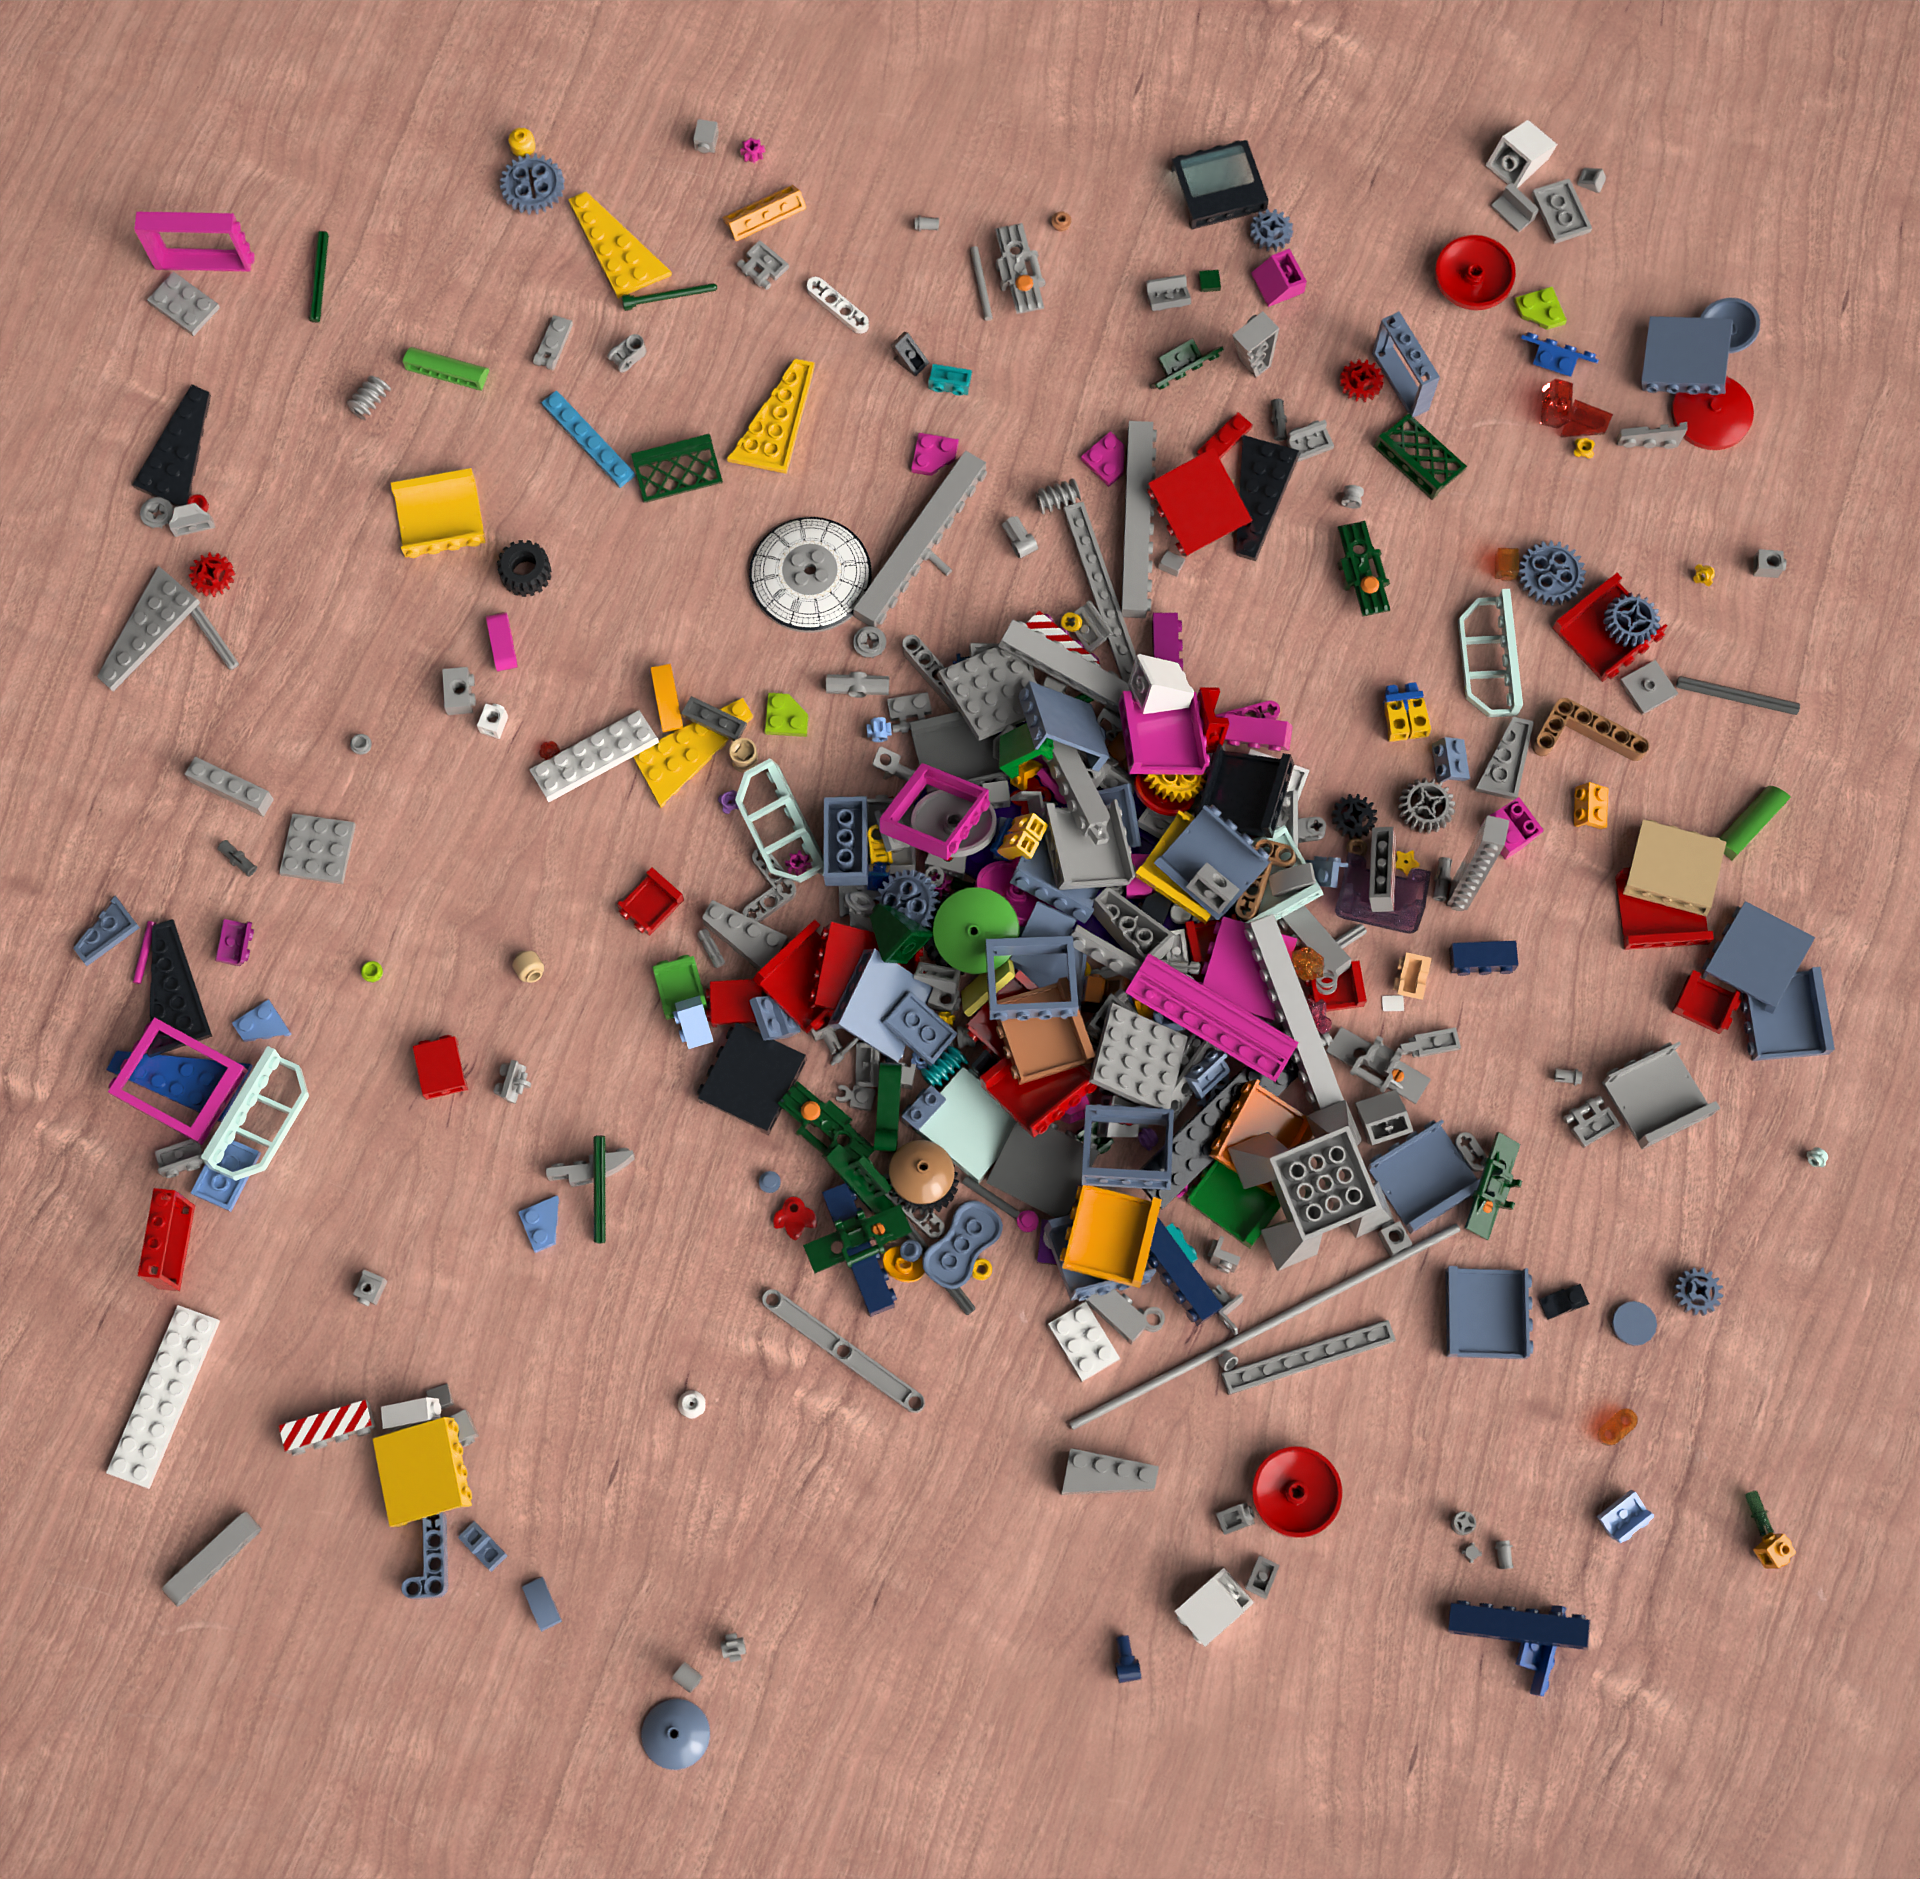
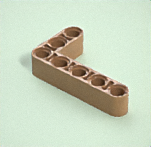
M1561 698L1556 702L1533 745V750L1538 756L1549 755L1564 727L1567 726L1633 761L1642 760L1649 750V742L1644 737L1568 698ZM1559 707L1565 708L1567 713H1562ZM1577 717L1584 718L1586 722H1580ZM1549 725H1556L1558 730L1551 729ZM1596 727H1602L1605 732H1599ZM1615 736L1621 737L1623 742H1618ZM1540 741L1546 742L1549 747H1543ZM1633 746L1640 747L1642 752L1636 751Z

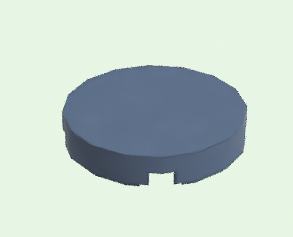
M1636 1301L1626 1302L1618 1307L1611 1323L1616 1337L1621 1342L1631 1346L1643 1345L1651 1340L1657 1328L1656 1316L1651 1308L1644 1303Z

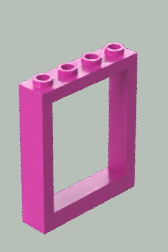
M136 211L134 230L155 270L251 271V264H254V253L251 252L249 242H246L245 233L241 231L240 222L236 220L234 213ZM159 232L229 233L236 250L167 248Z
M154 1017L153 1021L148 1022L145 1026L144 1035L141 1040L135 1042L129 1059L127 1058L123 1061L119 1075L111 1080L108 1093L203 1145L248 1070L243 1065ZM159 1031L227 1067L226 1072L192 1127L183 1124L122 1090Z

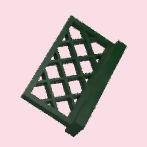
M1409 413L1386 433L1380 434L1374 445L1378 452L1431 500L1436 498L1442 489L1467 468L1458 457ZM1409 422L1414 427V431L1404 430L1403 425ZM1392 434L1400 435L1401 442H1395L1389 436ZM1404 435L1414 436V443L1404 442ZM1418 436L1425 437L1428 440V444L1418 443ZM1405 448H1415V455H1409ZM1419 449H1429V456H1419ZM1433 450H1440L1443 453V457H1433ZM1419 461L1430 462V469L1422 467ZM1433 462L1443 463L1444 470L1434 469ZM1447 463H1454L1459 469L1456 471L1448 470ZM1434 474L1444 475L1445 481L1440 483L1434 477Z
M710 433L631 454L644 503L723 483ZM710 450L711 458L708 463L698 458L702 451ZM682 456H688L693 459L688 468L678 463ZM663 461L673 464L668 473L659 469ZM695 461L705 466L700 475L691 471ZM649 466L653 469L649 478L640 474V467ZM676 466L686 471L681 480L671 475ZM710 468L716 472L717 479L709 481L703 476L707 469ZM656 471L666 476L661 485L651 480ZM688 473L698 478L694 485L689 486L683 482ZM669 478L679 483L675 490L669 491L664 488ZM649 483L659 488L655 495L646 496L645 489Z

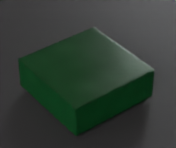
M1219 270L1199 271L1201 292L1221 291Z

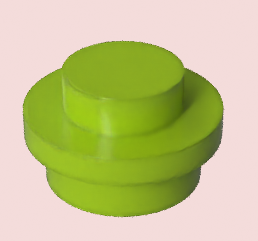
M369 961L363 965L361 975L367 982H376L382 977L383 968L378 962Z

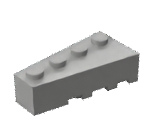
M1263 311L1259 315H1253L1246 325L1232 335L1240 362L1255 377H1258L1271 367L1279 327Z
M714 900L710 902L702 917L704 925L758 970H761L789 943L788 936Z

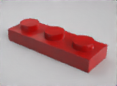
M1237 412L1197 451L1196 455L1199 456L1214 448L1221 459L1243 438V435H1246L1252 429L1253 424Z

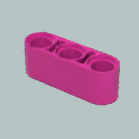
M507 612L486 616L497 672L518 668Z

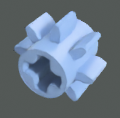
M873 718L870 720L871 724L866 725L867 737H872L873 742H885L888 740L887 736L892 735L891 723H886L885 718Z

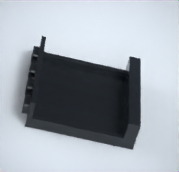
M1218 744L1217 750L1212 754L1211 769L1206 773V785L1201 790V802L1195 809V818L1204 809V805L1209 807L1214 805L1222 812L1220 816L1225 821L1230 819L1237 825L1236 831L1240 834L1245 833L1247 835L1273 838L1294 768L1291 754L1283 753L1281 759L1224 751L1222 745Z
M736 1023L735 1027H731L726 1035L728 1040L725 1046L719 1048L716 1055L718 1060L715 1065H711L708 1069L706 1083L701 1084L697 1091L698 1101L700 1104L704 1102L759 1128L762 1133L769 1136L783 1109L777 1103L796 1083L807 1061V1057L805 1054L775 1040H763L760 1033Z

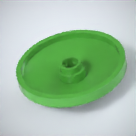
M980 887L966 888L948 897L937 911L933 925L935 945L943 959L955 969L971 974L987 973L985 957L986 939L1019 938L1020 935L1018 917L1009 901L993 890ZM972 927H976L978 929L977 934L971 933V931L973 930ZM1012 955L994 956V970L1005 964Z

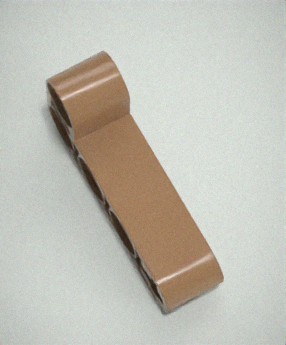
M1267 839L1259 840L1256 843L1255 847L1257 849L1260 847L1271 848L1268 853L1270 855L1268 859L1271 863L1237 901L1236 913L1243 922H1247L1258 915L1273 865L1290 868L1296 863V855L1291 846ZM1283 853H1291V857L1288 860L1280 859ZM1251 887L1258 888L1255 895H1248V890ZM1249 907L1251 912H1246V914L1244 915L1242 911L1247 910V908Z

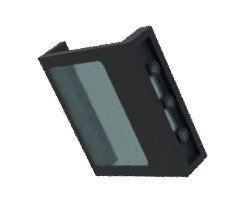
M1237 140L1228 145H1217L1212 149L1198 150L1193 154L1179 155L1172 159L1171 172H1176L1190 212L1189 224L1191 230L1266 211L1269 199L1248 140Z

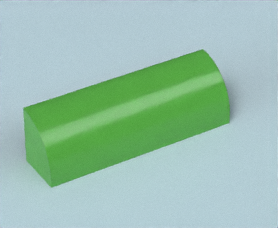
M410 347L403 358L405 369L408 371L482 391L490 371L489 368L414 347Z
M1767 786L1719 837L1720 840L1726 841L1724 855L1733 861L1787 803L1791 796L1778 787Z

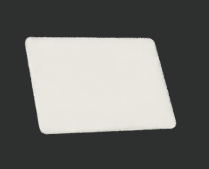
M1403 995L1382 996L1383 1011H1404Z

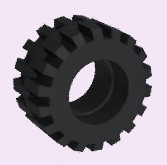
M518 540L519 543L517 544L512 542L509 548L507 546L503 548L504 553H500V560H497L501 581L506 586V589L509 592L512 591L516 596L521 593L522 597H526L527 594L534 596V592H542V587L548 586L547 580H551L552 569L548 556L543 547L540 548V545L536 542L534 545L530 540H527L526 543L523 540ZM531 562L535 564V568L526 575L514 573V569L520 563Z

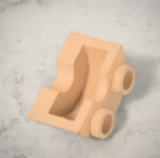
M1406 952L1405 957L1399 958L1397 969L1401 971L1399 978H1395L1393 990H1396L1399 995L1423 1000L1432 958Z

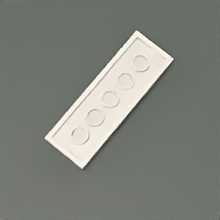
M640 710L529 770L547 801L550 802L659 743Z

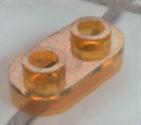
M1628 1408L1619 1410L1599 1428L1597 1433L1599 1441L1606 1446L1617 1444L1637 1426L1638 1417L1636 1413ZM1622 1417H1626L1628 1419L1627 1425L1622 1423ZM1606 1431L1612 1433L1611 1439L1606 1438Z

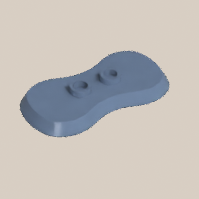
M967 1201L960 1205L954 1213L952 1224L947 1234L926 1250L922 1262L925 1273L934 1282L945 1288L956 1289L963 1286L970 1279L979 1254L1000 1238L1003 1224L999 1215L992 1208L979 1201Z

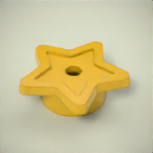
M1414 850L1407 853L1396 851L1397 861L1395 868L1404 872L1406 876L1409 875L1412 868L1420 867V864L1414 859Z

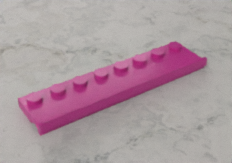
M1148 953L1125 992L1274 1082L1278 1079L1299 1043Z

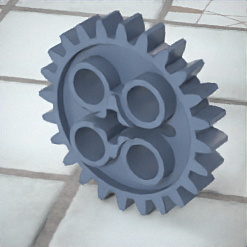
M536 153L533 158H530L529 154H526V159L519 156L518 162L511 160L513 166L506 165L507 171H502L503 178H500V189L503 198L506 199L507 205L512 204L513 210L519 207L520 213H523L525 209L528 215L531 214L532 210H535L536 214L539 213V209L546 212V206L553 208L552 202L559 203L558 197L563 196L562 190H565V181L562 176V170L558 168L557 163L553 164L551 158L546 161L545 155H542L540 159ZM530 169L532 170V176L534 179V188L536 192L535 199H533V194L531 190V182L528 172Z
M1550 540L1548 546L1542 541L1540 547L1534 544L1533 550L1528 549L1526 555H1523L1522 562L1518 566L1521 569L1518 572V576H1522L1519 583H1525L1523 591L1530 590L1528 597L1536 596L1535 602L1541 598L1543 605H1545L1547 600L1550 601L1551 606L1554 605L1556 600L1562 605L1564 599L1569 602L1571 596L1576 597L1577 591H1580L1583 587L1581 584L1585 581L1583 576L1586 571L1581 569L1585 564L1578 563L1581 556H1574L1575 549L1569 552L1568 544L1562 548L1560 541L1557 546H1554L1552 540ZM1554 559L1561 560L1563 564L1556 563ZM1535 564H1540L1543 568L1539 569ZM1564 577L1569 582H1563L1560 578ZM1541 582L1547 583L1549 587H1544Z
M904 869L903 874L896 871V878L889 875L890 882L883 881L882 883L885 888L878 889L881 896L875 897L876 900L880 901L879 904L889 905L923 927L932 928L930 920H935L933 914L939 910L935 908V905L941 903V901L935 899L940 894L937 891H933L936 884L930 883L931 878L925 877L924 873H918L915 870L910 872ZM912 885V892L909 894V888ZM896 898V903L893 906V900ZM922 903V909L919 911V905Z

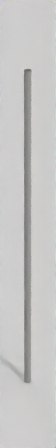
M1458 1224L1438 1232L1070 1421L1069 1424L1072 1430L1460 1232Z

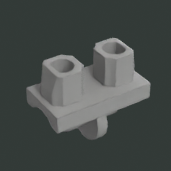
M511 1060L510 1063H503L500 1068V1075L506 1077L504 1084L497 1083L493 1092L506 1101L516 1104L518 1094H522L524 1088L531 1087V1083L526 1081L528 1074L525 1071L527 1067L519 1064L516 1060Z

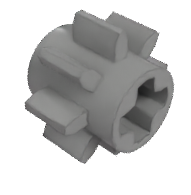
M737 1633L725 1635L726 1640L721 1641L723 1658H729L730 1662L742 1660L741 1655L746 1654L744 1638H737Z

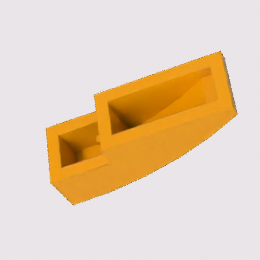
M671 664L650 667L662 731L668 732L683 729Z

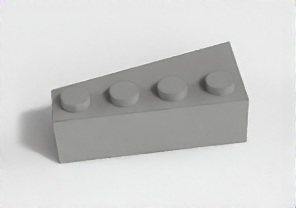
M1107 887L1094 899V912L1092 914L1130 956L1143 963L1148 953L1161 960L1172 949L1175 934L1110 887Z
M1071 1448L1061 1495L1154 1491L1159 1466Z

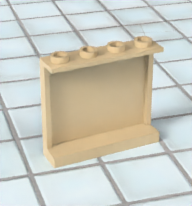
M1643 819L1638 830L1639 835L1623 894L1707 917L1712 907L1726 841L1720 840L1717 837L1700 835L1695 831L1681 830L1676 826L1662 825L1654 820Z

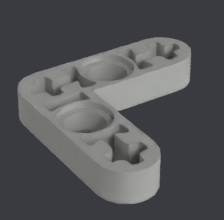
M758 848L753 852V863L772 888L748 904L743 910V915L748 917L749 911L756 912L759 910L758 904H760L765 912L762 913L759 910L756 913L757 917L755 919L749 917L760 923L796 896V886L792 880H783V877L771 879L768 876L770 872L768 867H766L762 860L758 861V855L761 854ZM771 853L768 854L774 868L785 872ZM782 881L787 888L792 887L790 894L782 893L783 887L780 884ZM772 897L776 903L773 907H766L764 900Z

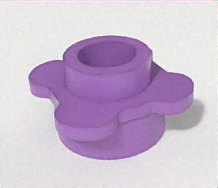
M735 790L726 792L718 797V802L722 804V810L725 814H729L734 809H739L735 801L737 796Z
M1143 1128L1142 1132L1138 1133L1140 1144L1148 1151L1152 1150V1147L1158 1143V1137L1151 1128Z

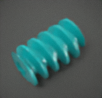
M948 1046L946 1048L948 1053L943 1051L940 1055L941 1059L937 1058L934 1062L935 1065L932 1064L930 1066L927 1064L928 1070L925 1068L920 1070L929 1086L931 1085L935 1088L934 1085L937 1084L943 1087L941 1080L944 1079L949 1082L947 1074L950 1073L955 1076L954 1068L961 1070L962 1062L969 1065L968 1060L957 1048Z

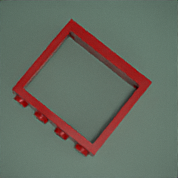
M153 1188L137 1275L157 1289L180 1291L195 1211V1205L176 1190ZM189 1208L188 1214H182V1210ZM152 1267H158L157 1275L151 1272ZM170 1279H176V1284L170 1281Z

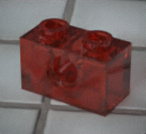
M1554 379L1543 386L1541 425L1558 429L1571 421L1573 383Z

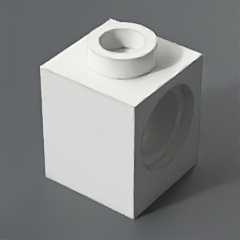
M485 704L477 724L479 732L500 739L508 719L506 710L498 704ZM491 717H498L497 721L489 722Z

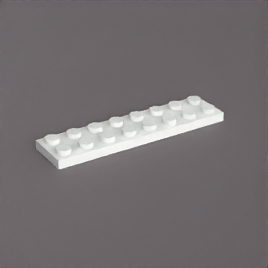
M177 1305L108 1467L107 1474L150 1489L220 1320Z

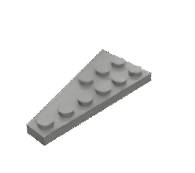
M158 566L97 677L114 692L200 604V601Z

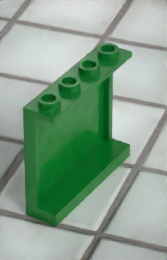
M1213 1159L1212 1161L1215 1163L1210 1169L1206 1167L1199 1176L1202 1179L1197 1186L1193 1184L1186 1195L1189 1196L1187 1203L1251 1249L1262 1234L1260 1230L1268 1226L1281 1208L1278 1197L1271 1196L1257 1186L1244 1189L1237 1173Z

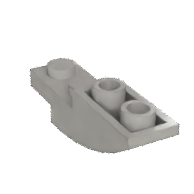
M629 1148L616 1149V1152L607 1153L605 1150V1178L619 1172L635 1160L633 1150L629 1151ZM589 1155V1164H586V1161H577L570 1166H565L563 1163L553 1164L551 1168H546L547 1178L549 1181L569 1179L571 1187L594 1183L593 1155Z

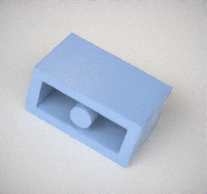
M700 996L675 1003L677 1011H674L673 1014L676 1024L681 1023L682 1030H679L682 1043L687 1042L688 1049L713 1042Z

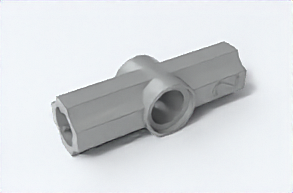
M851 672L849 675L827 674L826 693L848 694L855 698H862L866 695H889V676H868L863 672Z

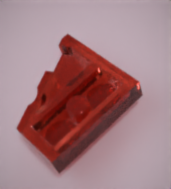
M1575 399L1560 437L1604 435L1613 414Z

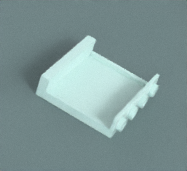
M1285 825L1276 827L1273 838L1259 836L1253 839V846L1262 839L1289 845L1296 855V863L1292 867L1306 864ZM1264 847L1262 849L1269 853L1271 848ZM1283 853L1280 859L1288 860L1291 857V853ZM1273 865L1270 875L1288 868ZM1268 879L1258 915L1244 923H1249L1274 914L1277 921L1324 895L1323 891L1316 881L1315 884L1298 891L1294 889L1276 897L1272 896L1270 880ZM1251 887L1248 890V895H1255L1258 888ZM1237 901L1232 905V907L1234 908L1235 912H1236V904H1237ZM1248 907L1247 910H1243L1242 912L1245 915L1246 912H1251V910Z
M962 1067L941 1091V1094L946 1098L945 1103L919 1131L914 1128L913 1130L926 1141L941 1146L949 1154L953 1164L979 1184L984 1179V1175L998 1160L1016 1120L981 1087V1081L978 1080L979 1076L972 1069L966 1070Z

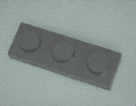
M692 696L681 713L682 717L732 741L739 739L747 726L746 722Z

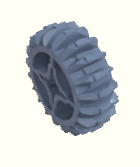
M1632 592L1627 597L1623 593L1619 598H1614L1604 612L1606 618H1604L1603 624L1607 625L1605 631H1611L1609 638L1616 637L1615 642L1619 643L1622 641L1623 647L1630 643L1631 648L1635 647L1636 643L1638 645L1644 644L1646 639L1650 642L1651 635H1656V631L1660 627V624H1658L1660 616H1657L1659 611L1658 609H1652L1654 602L1647 603L1648 597H1645L1643 600L1640 593L1634 597ZM1624 608H1632L1629 611H1619ZM1633 614V624L1631 625V616ZM1635 629H1637V630L1645 629V630H1643V631H1641V632H1637V633L1632 632V631L1635 630Z

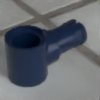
M1129 1635L1116 1637L1119 1654L1118 1662L1115 1663L1118 1682L1125 1683L1142 1680L1139 1660L1135 1659V1656L1132 1655Z

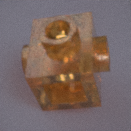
M1303 947L1301 950L1292 951L1291 961L1298 977L1304 981L1323 977L1324 957L1311 947Z

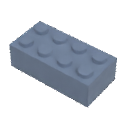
M824 797L825 886L868 885L867 797Z

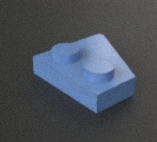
M269 999L232 1022L244 1042L255 1041L259 1038L270 1039L274 1036L291 1035V1032Z
M558 1196L518 1212L535 1253L556 1244L558 1204L560 1201Z

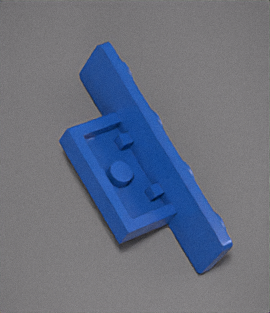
M1527 332L1526 335H1521V339L1539 344L1533 365L1571 377L1578 357L1598 364L1599 359L1595 358L1596 354L1584 351V354L1576 352V347L1567 344L1563 348L1557 346L1558 342L1546 338L1545 341L1538 339L1539 335Z
M1552 1605L1551 1611L1563 1613L1562 1616L1566 1617V1607ZM1521 1642L1515 1665L1535 1671L1530 1694L1543 1697L1548 1690V1679L1550 1671L1555 1664L1554 1656L1557 1647Z

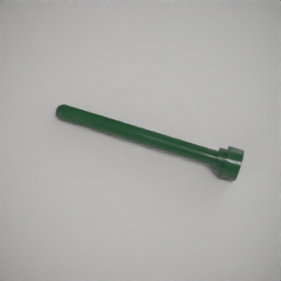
M711 283L637 297L625 294L622 295L624 310L628 311L633 310L632 308L639 304L713 292L717 290V285Z

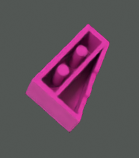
M1225 714V718H1228L1230 723L1224 740L1227 741V745L1239 746L1241 743L1247 744L1248 748L1254 749L1266 747L1268 750L1278 752L1290 750L1293 726L1289 722Z

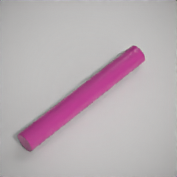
M152 921L147 922L133 978V983L135 984L142 983L152 942V926L156 925Z

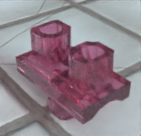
M1309 998L1306 1001L1319 1033L1325 1034L1332 1028V1021L1326 1017V1002L1322 999L1315 1002Z

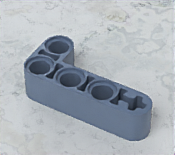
M444 1512L436 1514L440 1518L435 1521V1524L430 1521V1517H434V1515L423 1518L424 1577H411L403 1582L401 1589L407 1598L414 1600L440 1598L448 1591L447 1517ZM435 1527H436V1528L440 1529V1531H437V1530H431V1531H430V1528L435 1529ZM439 1535V1545L432 1547L430 1544L431 1538ZM439 1558L441 1566L437 1570H432V1560ZM435 1581H440L441 1589L438 1593H433L431 1590V1585ZM416 1582L419 1586L418 1592L411 1595L408 1590L409 1586Z

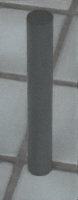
M966 1176L962 1184L1014 1219H1017L1021 1213Z

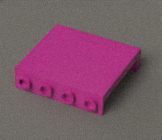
M1123 691L1118 704L1129 774L1203 775L1206 767L1209 766L1210 757L1209 754H1206L1207 739L1206 736H1203L1204 721L1203 718H1200L1201 703L1197 701L1196 692H1194L1189 708L1142 714L1136 699L1132 698V692Z
M1223 916L1221 922H1216L1213 934H1217L1215 942H1210L1207 954L1211 955L1209 962H1204L1201 974H1204L1205 977L1203 983H1199L1254 1016L1264 1018L1263 1021L1272 1023L1275 1018L1276 1008L1268 997L1267 990L1269 989L1266 982H1263L1261 979L1260 965L1253 958L1252 944L1245 937L1244 930L1246 928L1244 924L1247 923ZM1281 934L1290 959H1292L1297 938Z

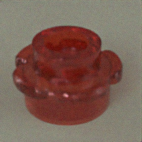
M553 741L549 743L544 742L540 746L541 750L539 751L541 758L549 760L558 755L560 749L557 747V743Z

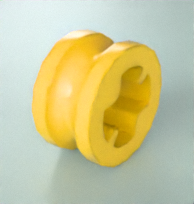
M1069 612L1062 617L1061 625L1065 630L1076 632L1081 628L1082 619L1078 614ZM1070 618L1075 619V621H1073L1075 623L1074 626H1068V623H1070L1068 622V620Z

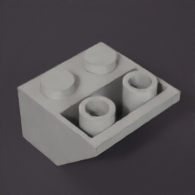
M1396 1089L1355 1102L1368 1144L1375 1145L1414 1132L1407 1110Z

